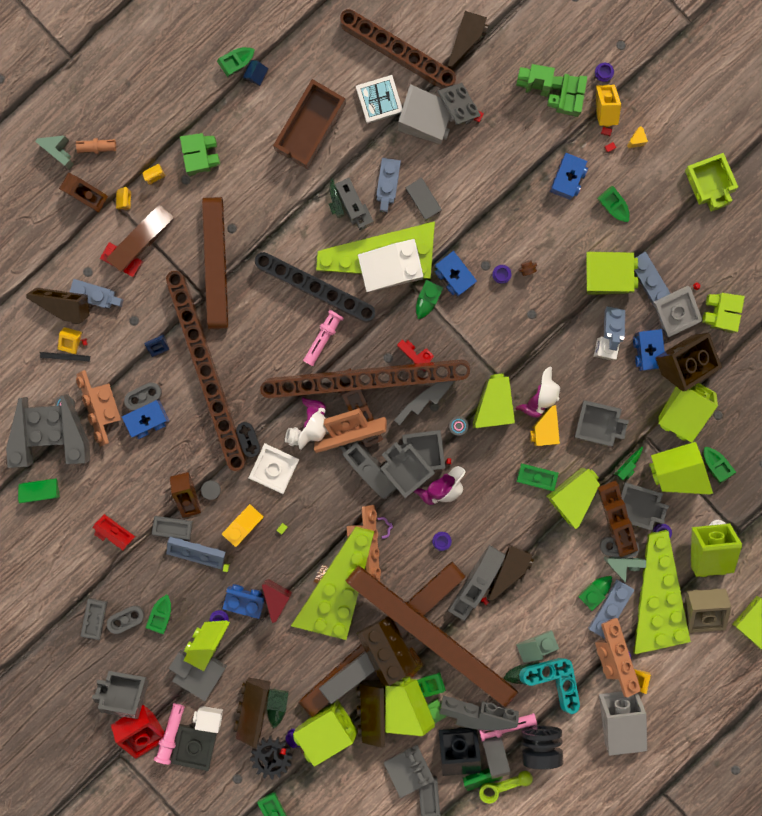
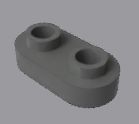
M147 383L127 393L124 403L128 409L137 410L159 400L162 396V389L156 383ZM151 389L156 391L154 396H151L149 393ZM134 397L138 398L137 404L132 402Z
M607 536L603 538L600 542L601 552L607 556L620 557L613 537ZM609 542L612 543L611 549L606 548V544ZM637 543L638 551L633 552V553H631V554H628V555H626V556H623L622 558H633V557H635V556L638 554V552H639V545H638V543Z
M138 605L130 606L112 615L107 621V628L113 634L122 633L140 624L145 617V612ZM134 611L138 613V618L132 616ZM115 620H119L121 626H116Z

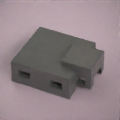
M350 178L336 183V192L352 225L357 224L360 231L374 225L366 204L362 205Z
M583 400L574 438L613 447L615 438L625 439L629 421L619 419L622 410L620 408Z
M441 430L402 435L403 444L400 445L402 449L411 443L433 470L445 469Z
M396 442L382 454L387 463L380 469L405 498L435 474L434 470L411 443L402 449Z
M624 482L621 497L625 503L628 518L632 525L652 530L655 521L664 524L669 505L660 503L663 493Z
M180 650L169 667L171 671L176 673L172 682L201 700L206 701L227 665L212 657L205 671H202L183 661L187 653Z
M108 671L106 681L97 680L98 687L92 699L95 703H99L98 710L101 713L138 719L149 681L146 677Z

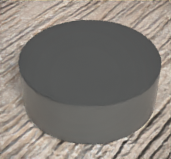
M210 480L202 485L201 493L204 498L213 500L220 495L221 487L218 482Z

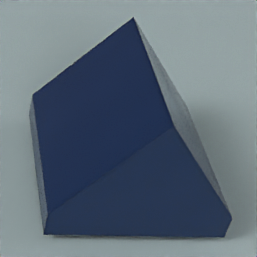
M251 60L243 78L261 86L268 68L259 61Z
M164 334L144 343L152 357L170 350Z

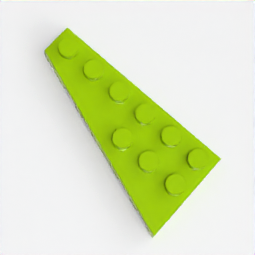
M355 526L328 570H326L292 622V627L347 640L358 592L345 580L357 565L365 569L374 531Z
M667 530L650 533L647 536L646 568L643 569V584L637 615L638 623L635 631L636 639L635 646L633 647L634 654L691 642L669 532Z

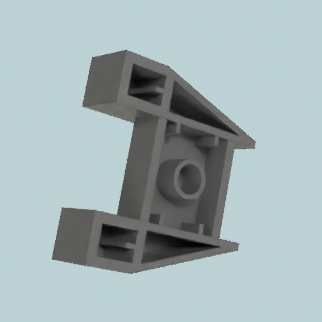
M69 394L61 395V405L29 407L28 397L18 398L6 447L8 468L32 465V446L64 444L66 464H79L90 461L89 440Z

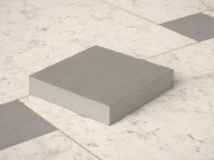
M689 286L653 302L667 337L703 321Z

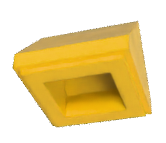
M638 127L627 144L628 148L641 147L648 142L643 127Z
M634 669L641 689L640 692L647 694L651 676L650 672Z

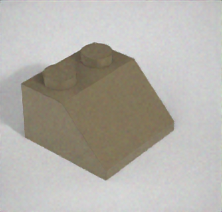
M726 589L687 591L685 610L689 633L726 630L732 608Z

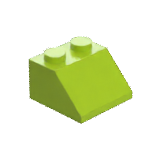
M204 622L201 629L197 627L192 636L194 638L193 643L189 641L184 650L187 654L183 661L205 671L230 622Z

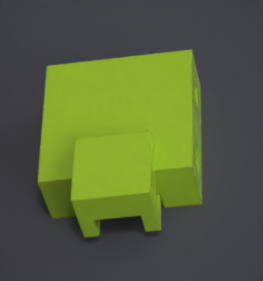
M724 153L689 165L685 170L699 205L707 203L712 212L728 206L732 202L730 194L738 189V185Z
M756 596L732 625L761 650L762 598Z

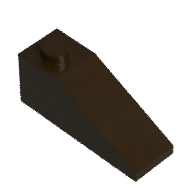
M468 11L464 12L448 63L449 69L453 70L480 42L481 36H486L489 26L485 24L487 17Z
M34 288L26 294L27 299L62 321L80 324L90 316L88 295L43 288Z
M509 544L505 553L506 556L487 595L489 600L493 601L525 574L527 569L530 570L534 561L531 553Z

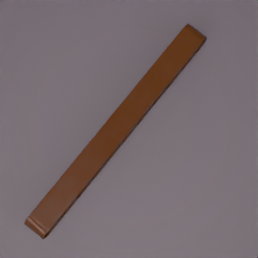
M171 271L166 276V283L227 465L231 470L239 471L246 466V457L238 439L236 427L186 278L178 271ZM174 276H180L181 280L178 285L172 284ZM180 294H186V301L180 304L178 302V296ZM192 312V320L186 322L184 320L185 313ZM193 330H198L199 332L196 340L190 338V333ZM199 348L205 350V355L202 358L196 356V351ZM205 366H209L211 374L205 377L202 374V369ZM211 384L217 386V392L214 395L208 392V387ZM217 402H221L223 405V410L220 413L214 410V405ZM223 420L229 423L227 431H223L220 428V423ZM230 438L236 443L234 449H229L226 446V441ZM234 457H239L242 461L241 466L238 468L232 464Z
M450 360L268 378L262 383L260 392L265 398L457 381L464 380L469 376L470 364L466 360ZM463 365L467 368V371L464 374H459L456 368ZM444 367L448 373L440 376L437 373V369ZM420 369H425L428 372V376L421 378L417 372ZM405 371L409 377L405 380L401 379L398 373ZM379 374H388L389 380L382 381ZM367 375L370 378V382L363 383L360 376ZM344 376L348 377L351 384H343L341 378ZM328 378L332 385L330 387L324 386L322 379ZM303 381H311L312 388H306ZM285 382L292 383L293 390H287ZM266 384L273 385L274 392H269L266 389Z
M452 561L409 599L407 603L424 616L457 586L466 575ZM394 621L402 636L407 630ZM362 644L299 701V704L311 717L315 716L329 703L319 688L365 651Z
M357 565L345 580L358 593L507 708L519 693L511 684L361 566Z

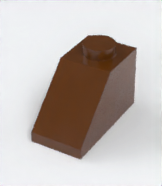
M69 172L59 188L97 212L101 210L108 198L106 194Z
M189 472L171 476V494L182 518L200 514L201 509Z

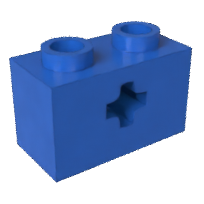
M565 153L549 192L568 200L578 196L581 185H578L581 178H585L588 168L585 167L587 161ZM569 173L572 174L571 181L568 180Z
M454 251L435 265V274L440 280H445L448 284L446 288L452 295L456 294L459 297L477 282ZM450 271L453 273L458 272L457 280L456 278H450Z
M662 329L635 333L633 345L634 348H637L638 355L635 356L636 367H639V371L659 369L655 357L665 352ZM646 348H649V349L652 348V352H650V353L645 352V349H646Z
M156 400L122 416L131 438L138 437V439L149 435L148 431L154 428L155 431L166 427L165 423L169 422V418L160 400ZM145 417H150L151 419L148 421V424H143Z

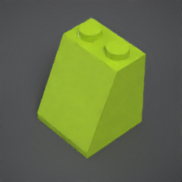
M587 252V295L634 293V289H638V277H634V269H638V258H634V253Z
M504 373L491 375L490 379L486 380L472 424L473 428L515 423L509 377H504Z
M700 383L687 391H682L675 387L658 417L660 427L665 431L676 433L677 437L681 440H688L692 443L718 407L716 392Z
M696 442L651 455L653 463H650L653 478L656 485L660 484L662 492L713 494Z
M580 468L546 496L569 526L574 529L580 526L600 486L597 481L599 477L592 469Z
M731 524L692 527L691 568L695 576L706 577L709 575L734 573L742 549V543Z
M406 676L394 684L386 686L385 733L424 736L435 727V722L417 679H410V676Z
M337 699L320 710L315 716L299 725L293 733L295 743L303 749L306 760L315 767L353 744L358 730Z

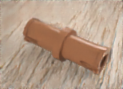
M94 138L91 141H76L77 153L94 152L99 154V152L117 151L115 139L98 140V138Z

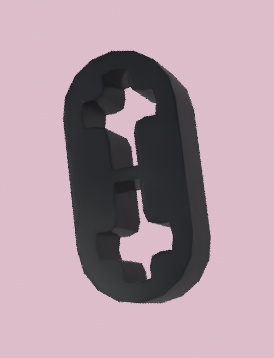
M248 422L240 423L237 426L236 433L242 450L246 456L255 457L260 453L261 447L254 427ZM243 425H245L246 428H250V431H248V439L246 438L245 434L240 433V430L243 429ZM249 440L251 441V444L253 446H257V449L254 450V454H252L251 451H247V448L249 447Z

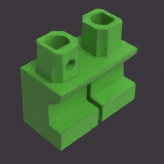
M535 64L531 65V69L520 67L516 86L525 87V93L530 92L532 88L541 90L540 96L548 97L555 68Z
M564 74L563 77L553 76L551 89H557L560 92L559 96L549 95L547 106L555 108L557 113L579 117L582 112L588 76L575 77L569 76V74Z
M203 133L180 136L185 169L189 176L204 171L210 172L211 168L220 165L218 154L208 155V149L217 148L215 136H204Z

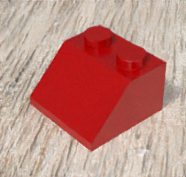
M142 705L138 719L122 717L111 724L116 744L135 759L158 746L159 741L163 739L165 734L153 712L145 705Z

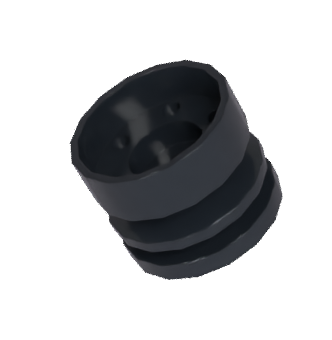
M540 725L521 730V735L524 738L522 739V745L528 747L522 750V760L525 767L532 769H554L564 764L563 750L558 748V746L563 744L561 739L562 730L560 728Z

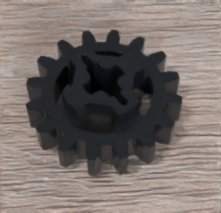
M270 735L267 741L263 737L261 739L262 744L258 743L257 749L253 748L251 751L254 755L251 756L250 761L255 762L252 768H258L257 775L261 772L264 773V779L267 775H270L271 780H273L275 774L280 778L282 775L281 771L287 773L288 769L286 766H291L292 762L289 759H292L293 755L288 753L291 747H285V740L279 742L280 737L273 740L272 735ZM270 745L272 746V747H270V748H268V749H264V747H266V746H270ZM278 748L280 750L281 748L286 749V755H284V757L282 754H279L280 752ZM274 751V758L269 764V756ZM259 760L263 761L265 767L260 763Z

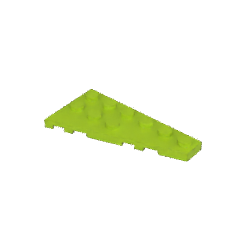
M435 221L319 250L316 270L362 274L358 254L415 239L423 279H431Z

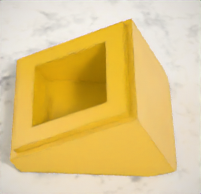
M159 164L143 172L145 181L150 185L166 176Z
M127 187L118 189L116 193V209L130 210L131 191Z
M64 327L59 333L57 350L76 354L82 332Z

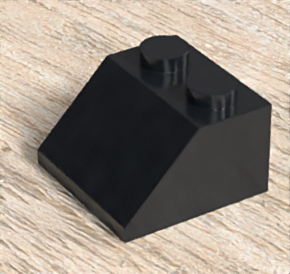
M455 728L438 730L442 776L481 773L477 729Z

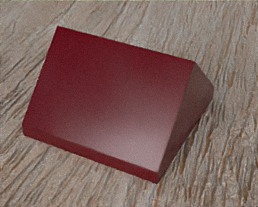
M267 579L262 584L271 621L274 623L280 616L292 592Z

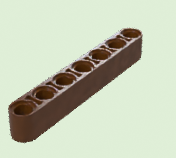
M346 9L341 13L340 23L345 32L440 89L455 85V72L357 12ZM346 18H352L354 20L351 24H347L344 22ZM366 27L370 29V32L363 34L360 30ZM383 37L387 41L384 44H380L376 40ZM400 47L403 52L396 54L393 52V49ZM412 57H417L419 59V62L413 64L409 61V59ZM433 67L436 71L433 74H429L425 69ZM450 77L452 82L446 84L442 81V78Z
M203 198L207 325L209 330L228 329L223 198Z

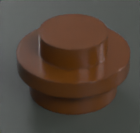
M532 260L526 261L521 264L518 270L523 276L533 274L537 271V263H532Z

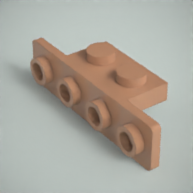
M81 371L77 374L76 383L78 388H81L83 394L82 402L85 407L87 406L89 412L88 420L93 425L95 431L94 439L101 447L109 444L103 425L120 421L121 418L110 384L91 388L86 371Z
M360 408L324 419V425L329 434L324 435L321 441H315L314 451L315 453L327 451L338 446H344L348 443L385 433L387 420L385 417L367 422Z
M368 505L362 507L363 525L347 526V537H349L355 526L374 531L366 562V571L380 581V552L376 528L377 513L375 505Z
M613 618L601 624L606 640H599L595 642L606 679H619L624 697H630L640 692L641 689L618 618Z

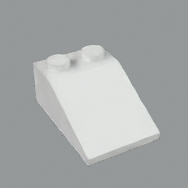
M415 239L358 254L366 292L423 279Z

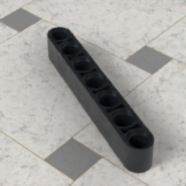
M260 252L255 257V264L259 270L362 322L368 323L375 318V309L370 304L268 253ZM263 257L269 259V264L265 267L259 265V261ZM279 266L286 267V273L284 275H278L276 273V270ZM297 274L304 277L303 282L300 284L293 282V278ZM313 283L321 285V289L316 293L310 290ZM332 291L338 294V298L335 301H330L327 298V295ZM347 300L355 302V307L352 310L344 307ZM366 308L372 311V316L367 319L361 315L362 311Z

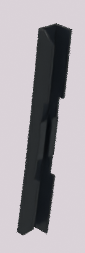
M39 352V358L90 362L91 356Z

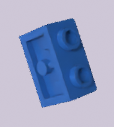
M233 584V586H229L222 609L260 619L265 595H262L261 591L251 589V592L243 590L244 587Z

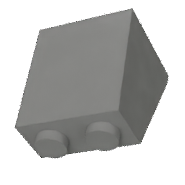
M410 85L398 121V131L441 144L443 139L447 140L450 130L447 128L448 121H453L451 114L440 97Z
M623 691L599 694L604 741L609 756L647 751L646 711L639 694L636 693L630 697H624Z

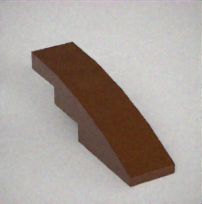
M159 205L117 246L106 260L122 273L134 259H137L174 220V217Z
M344 376L341 378L343 384H351L348 377ZM361 390L341 391L349 411L360 408L367 422L374 420ZM380 434L365 438L362 441L367 448L382 441L383 438Z
M613 481L598 487L606 519L620 558L638 551L632 523L628 518L618 483Z

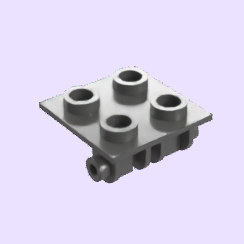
M462 83L437 91L456 125L463 122L467 125L473 121L472 119L481 116L477 106L473 103Z
M418 745L383 762L400 798L435 781Z

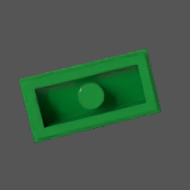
M57 478L19 484V503L60 497Z
M487 768L482 770L481 773L470 774L462 779L466 790L470 791L481 787L485 783L498 781L503 777L492 779L490 770Z

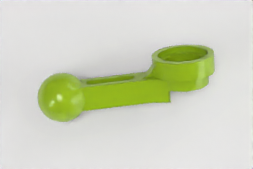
M521 771L516 777L498 783H485L480 788V798L487 804L494 803L498 799L500 792L521 785L524 787L531 785L533 776L528 771ZM492 788L495 793L493 796L488 797L484 794V790Z

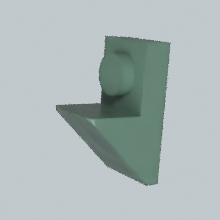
M65 136L36 139V143L69 170L74 165L69 160L71 156L62 149L69 141L68 138Z
M604 556V561L624 582H626L627 567L631 571H640V568H646V560L643 558Z
M552 630L516 644L523 663L544 659L543 655L559 649Z

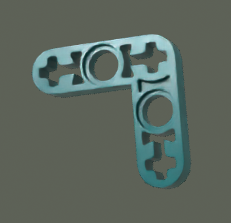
M557 658L525 667L520 671V681L529 686L555 679L561 709L569 714H575L579 710L580 701L574 669L570 660ZM563 664L566 665L563 670L555 669V667H562ZM548 666L550 673L547 677H544L542 674L543 668ZM529 673L537 674V676H531L529 680L526 679ZM568 680L570 688L564 691L563 683ZM570 701L573 702L570 708H568L567 705L570 704Z

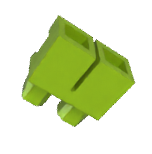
M728 293L707 295L706 305L713 306L714 311L713 313L704 312L702 323L711 325L710 328L720 329L729 333L738 332L741 319L739 314L742 313L745 296Z

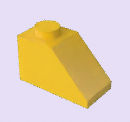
M596 85V113L599 126L619 125L621 102L615 85Z
M556 405L549 407L533 425V431H530V440L534 442V446L560 444Z
M249 504L222 535L237 547L264 516Z

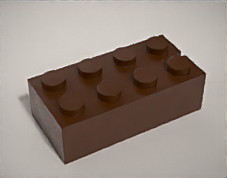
M312 79L273 145L274 150L288 159L292 157L293 162L308 170L344 109L346 98Z

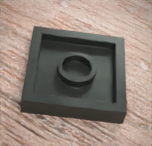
M180 724L171 764L209 771L217 733L195 730V727Z

